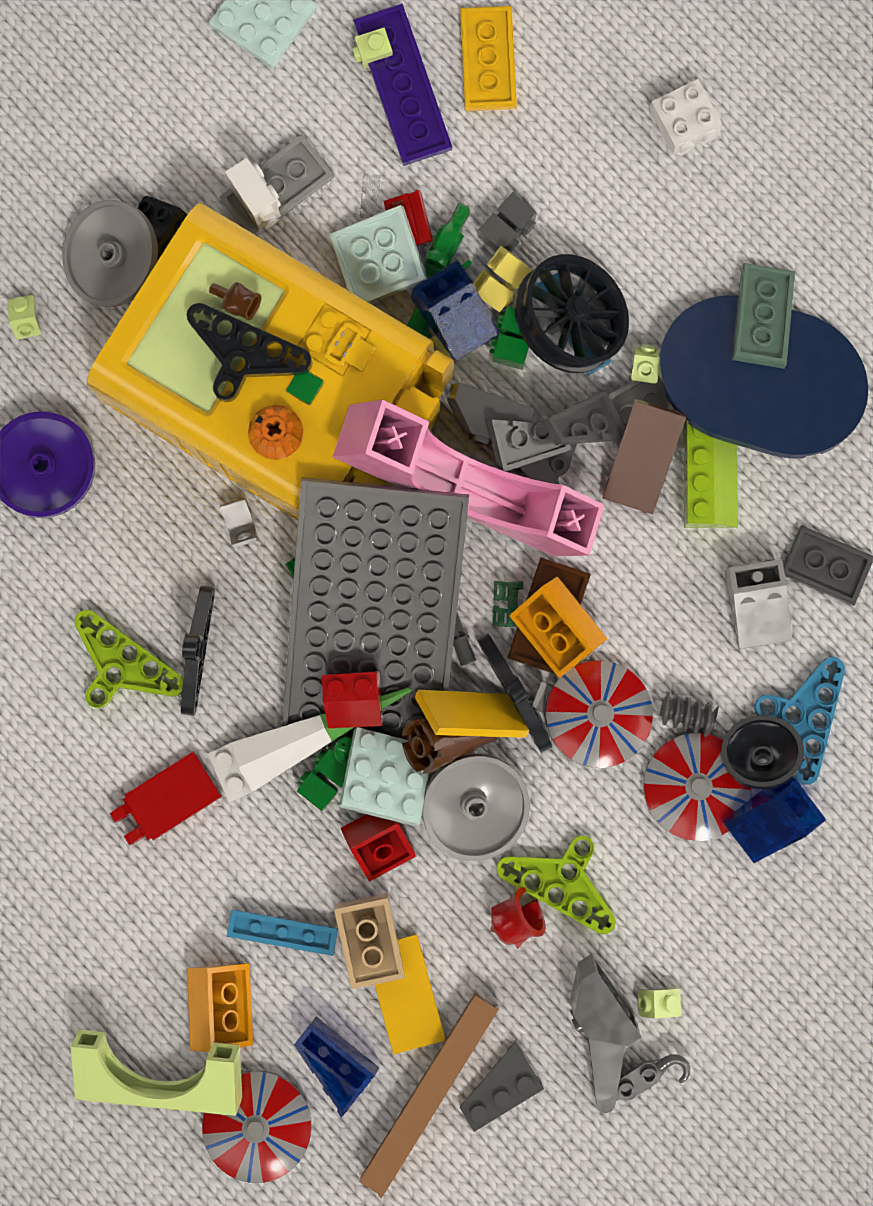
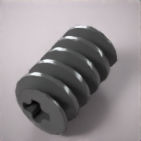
M666 691L659 716L662 717V725H666L671 719L673 728L676 729L678 724L682 722L683 731H687L690 725H692L694 734H697L703 728L704 737H707L713 730L719 706L712 712V705L710 703H707L702 709L700 700H696L691 706V699L689 697H686L681 703L680 695L676 694L670 700V692Z

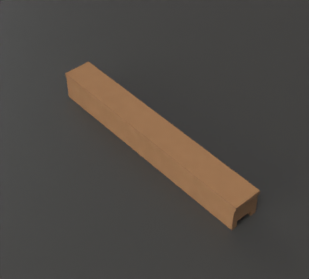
M474 993L360 1177L359 1182L377 1193L380 1198L387 1191L499 1010V1006L493 1005L476 993Z

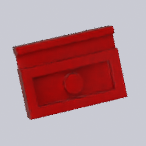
M420 190L383 201L385 211L400 205L404 207L417 247L423 243L433 242Z

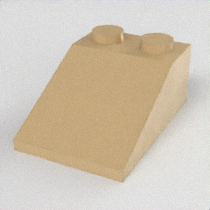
M389 893L335 904L334 911L351 990L405 978Z

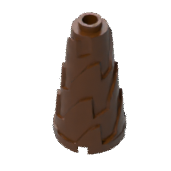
M420 718L409 721L405 725L402 737L408 735V742L402 743L410 766L416 772L423 770L422 774H426L455 761L458 757L471 753L480 746L496 741L499 737L435 735L428 720Z

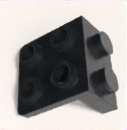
M145 196L137 209L144 213L152 224L157 239V259L159 260L188 214L180 207Z

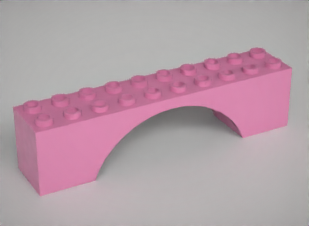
M384 400L349 405L333 458L397 487L469 494L467 518L551 556L590 555L604 504L564 485L518 476L471 459L439 441L428 428L429 421Z

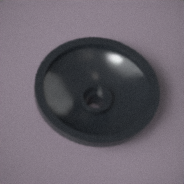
M757 715L745 718L731 727L724 737L721 754L725 769L738 783L753 789H772L787 783L798 773L804 758V747L800 735L789 723L774 716ZM760 759H766L767 762H766V763H760L759 760H760Z

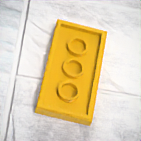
M512 6L460 8L465 112L517 109Z
M418 690L415 695V699L435 735L526 738L529 733L528 727L508 694Z
M418 934L398 939L405 978L375 984L393 1055L446 1041Z

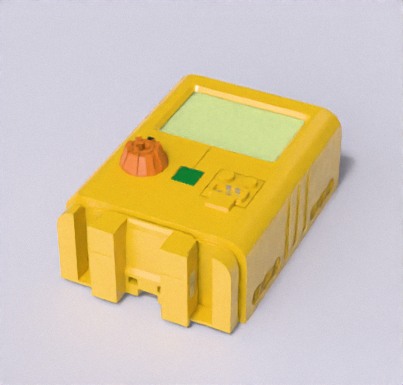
M200 202L188 213L98 354L89 371L86 382L87 386L102 403L298 521L302 477L396 487L389 482L333 458L349 405L384 400L429 421L428 428L431 432L440 418V397L454 376V360L438 350L434 352L432 340ZM235 282H239L249 290L260 293L262 300L255 316L251 320H247L241 316L232 315L222 309L223 299L209 293L211 284L215 283L229 289ZM202 303L304 348L312 358V368L304 375L247 377L237 398L232 402H222L213 392V384L222 364L189 324L186 316L187 310L193 304ZM203 310L199 314L194 313L193 316L196 319V323L204 320L210 324L207 330L212 331V320L205 317ZM222 321L217 326V332L221 335H227L232 330V324L229 321ZM247 332L242 337V343L245 346H252L257 342V335L254 332ZM272 343L267 348V354L270 357H278L282 353V346L278 343ZM288 349L287 357L281 362L287 364L286 359L289 358L295 362V368H298L300 365H306L304 355H301L299 358L290 355L289 352L292 349ZM242 357L233 358L230 363L231 369L241 371L245 367V359ZM223 382L219 386V394L229 396L233 392L234 387L231 382Z

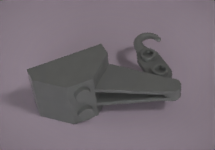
M462 383L451 384L447 396V401L462 432L470 435L468 440L480 444H488L491 441L486 419L531 422L535 408ZM570 444V451L518 467V469L529 479L559 484L558 478L568 471L577 444Z
M590 954L579 961L570 998L572 1005L570 1013L573 1016L571 1020L580 1034L585 1032L588 1037L597 1109L600 1112L609 1113L614 1109L617 1100H632L657 1084L667 1068L674 1064L682 1066L683 1075L679 1079V1083H684L690 1075V1065L684 1057L678 1054H670L662 1059L644 1061L620 1076L625 1046H629L642 1038L637 1020L594 956Z

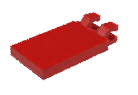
M191 752L125 794V798L122 799L125 804L109 814L115 823L132 814L139 827L126 834L124 838L129 845H133L144 837L147 840H156L222 798L196 754Z

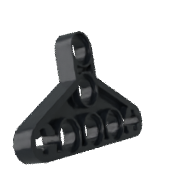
M202 303L193 304L187 310L186 316L189 324L222 364L213 384V392L222 402H232L235 400L247 377L304 375L312 368V358L304 348ZM203 310L205 317L212 320V331L207 330L210 327L208 322L200 320L196 323V319L193 316L194 313L199 314ZM222 321H229L232 324V330L227 335H221L217 332V326ZM247 332H254L257 335V342L252 346H245L242 343V337ZM272 343H278L282 346V353L278 357L273 358L267 354V348ZM288 349H292L289 352L290 355L295 358L304 355L306 365H300L298 368H295V362L289 358L286 359L287 364L281 362L287 357ZM242 357L245 359V367L241 371L231 369L230 363L233 358ZM231 382L234 389L229 396L219 394L218 389L221 383Z
M200 586L190 632L185 634L183 641L182 657L185 659L181 699V714L195 716L197 711L215 597V587Z
M489 633L476 639L503 689L528 727L529 734L540 753L552 748V743L532 708L523 685L511 671Z

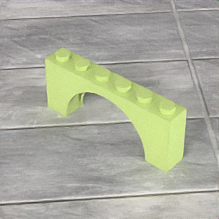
M78 1030L70 1047L75 1100L236 1116L242 1100L240 1045L212 1043L206 1059V1065L201 1071L189 1078L169 1082L148 1079L124 1066L111 1051L105 1032Z

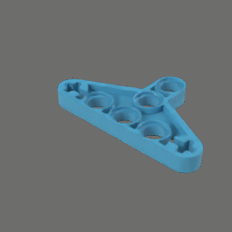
M837 657L824 659L789 700L773 695H764L759 697L754 704V710L757 715H766L761 712L760 703L764 699L772 701L774 710L768 716L780 718L793 726L802 739L804 757L817 759L816 764L810 762L809 771L813 772L812 777H807L806 780H803V775L799 771L794 776V779L802 785L814 783L820 773L845 673L844 663ZM832 662L835 663L834 666L838 669V673H834L831 677L832 682L836 681L835 686L830 683H820L821 677L824 680L828 679L829 671L825 670V666L831 665ZM823 687L829 688L833 694L831 701L828 703L822 702L818 697V692ZM790 706L797 707L800 711V717L795 722L788 720L786 717V710ZM816 713H821L826 718V724L821 729L814 727L812 724V717ZM809 739L816 740L820 746L819 751L814 755L809 754L805 749V744ZM807 761L802 762L800 769L806 767Z

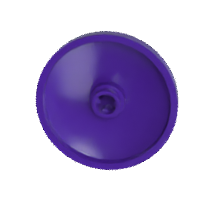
M41 411L21 415L10 421L0 430V500L8 507L28 517L50 518L68 512L86 496L95 475V455L88 437L74 422L62 415Z

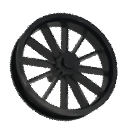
M560 254L549 257L528 273L517 289L514 311L519 331L533 353L549 366L568 373L589 372L612 358L624 345L629 330V314L626 301L613 278L593 261L573 254ZM558 270L561 287L550 271ZM570 273L580 278L575 294ZM538 277L550 293L535 285ZM586 283L597 293L596 296L588 301L582 298ZM532 297L550 308H533ZM600 297L606 310H590L589 304ZM536 317L555 318V321L543 331ZM594 319H610L611 330ZM560 329H563L557 345L546 335V333L554 335ZM569 334L571 335L574 355L564 351ZM594 334L609 342L606 349H604ZM584 342L595 357H586Z

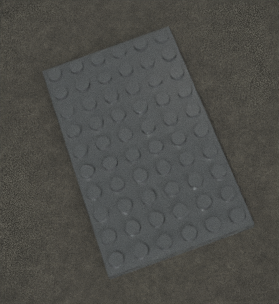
M302 477L282 727L325 714L322 691V675L380 671L381 696L410 688L411 691L382 709L383 726L359 727L408 740V735L402 737L405 725L409 721L426 718L415 699L417 691H448L469 494ZM356 727L352 728L351 730L341 735L332 742H337L342 736H349L353 738L354 729Z

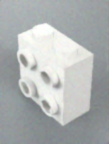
M699 79L652 101L649 111L672 155L679 152L685 154L694 149L695 144L704 141V143L712 141L718 136L722 126Z
M245 158L225 171L231 190L258 230L263 227L268 229L278 222L277 218L281 216L279 212V207L281 206L278 200L279 196L271 184L266 186L267 183L263 178L264 174L258 164L254 163L252 165L249 159Z

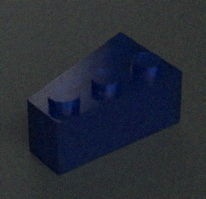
M317 1016L294 1044L312 1074L316 1075L323 1086L322 1089L325 1094L331 1098L341 1118L379 1070L375 1063Z

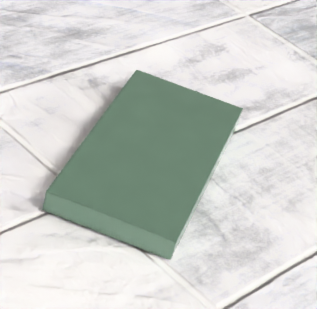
M743 263L732 360L785 369L787 365L795 271Z

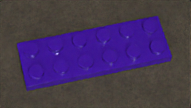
M403 3L353 19L358 36L385 28L393 55L370 62L368 66L403 166L451 151L452 144Z

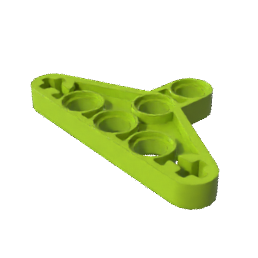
M83 610L76 615V629L99 672L85 693V699L89 706L96 709L106 707L120 688L170 697L182 694L183 677L95 612ZM92 616L91 622L100 627L101 623L104 624L98 630L96 638L91 636V634L96 632L88 626L85 629L82 628L84 625L81 621L83 617L89 618ZM112 630L115 633L116 640L112 645H105L102 642V635L105 631ZM128 646H134L137 649V657L132 661H127L123 657V651ZM154 661L158 664L159 671L155 676L149 677L145 674L144 667L148 662ZM113 667H117L121 671V678L115 683L110 682L107 678L108 670ZM166 669L168 673L165 676L171 680L177 678V685L180 687L178 690L172 689L169 692L167 690L169 685L161 680L160 685H158L155 681L162 677ZM96 689H102L105 692V700L101 704H95L91 699V694Z
M575 837L570 842L562 859L507 856L498 862L497 873L503 880L517 888L525 887L526 893L599 934H608L615 928L616 920L614 915L584 872L594 852V844L589 837ZM579 840L587 841L590 846L589 852L584 856L578 855L574 850L575 843ZM514 862L513 868L521 872V867L527 869L522 874L519 884L514 882L517 878L516 875L509 873L508 876H505L503 874L504 869L501 867L503 863ZM565 864H573L577 870L576 876L572 879H565L561 874L562 867ZM529 874H535L540 879V885L534 890H530L525 886L524 881ZM554 887L560 888L564 894L563 899L559 903H553L548 898L549 891ZM584 901L586 903L587 912L583 916L573 914L572 905L574 902ZM592 907L598 909L594 913L597 916L603 917L605 914L608 915L609 927L604 926L602 929H599V923L592 918L590 923L585 922L591 915Z

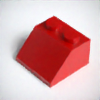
M380 671L322 675L323 704L328 729L383 726Z
M365 814L340 828L349 849L369 882L417 857L399 822Z

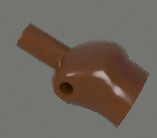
M235 282L229 289L212 283L209 288V293L223 299L222 309L232 315L241 316L247 320H251L255 316L261 304L262 297L260 293L249 290L239 282Z

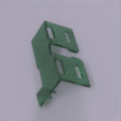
M494 580L493 599L495 601H508V609L493 606L492 625L506 628L517 626L509 615L518 608V590H523V581L503 582ZM497 585H499V595H497ZM506 586H508V595H507V597H505V595H506ZM496 612H498V621H497V622H496ZM505 613H507L506 623H504Z

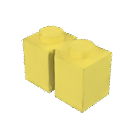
M502 246L499 247L487 263V266L507 282L503 284L483 269L469 287L476 296L498 312L511 303L513 291L515 288L518 289L524 277L532 271L523 261Z

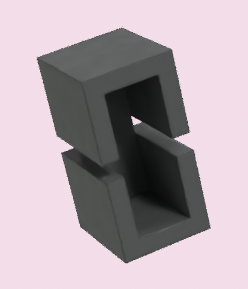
M514 192L498 207L497 211L499 213L497 215L493 213L478 230V238L495 253L500 246L511 253L519 244L517 238L523 233L526 235L530 233L536 225L537 212Z

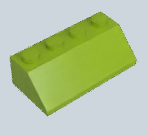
M685 420L683 426L684 528H738L737 445L710 437L689 425V421Z

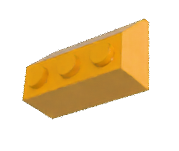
M558 577L542 586L509 615L558 678L562 677L608 640Z
M250 963L187 968L190 1051L209 1052L212 1043L240 1045V1048L253 1046Z

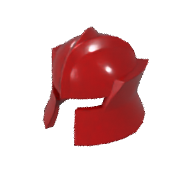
M525 887L518 888L509 899L491 907L490 932H494L504 944L515 945L517 950L528 938L543 936L546 929L543 912L537 899L521 907L520 897L526 892Z

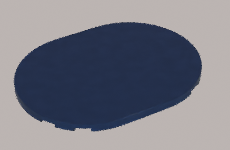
M725 295L705 299L686 309L674 320L660 348L659 377L671 406L675 411L686 414V420L689 421L688 424L698 431L715 439L772 456L799 459L806 456L823 454L834 449L847 439L859 424L868 400L866 370L851 342L829 323L815 316L792 309L787 365L785 369L732 360L738 295Z

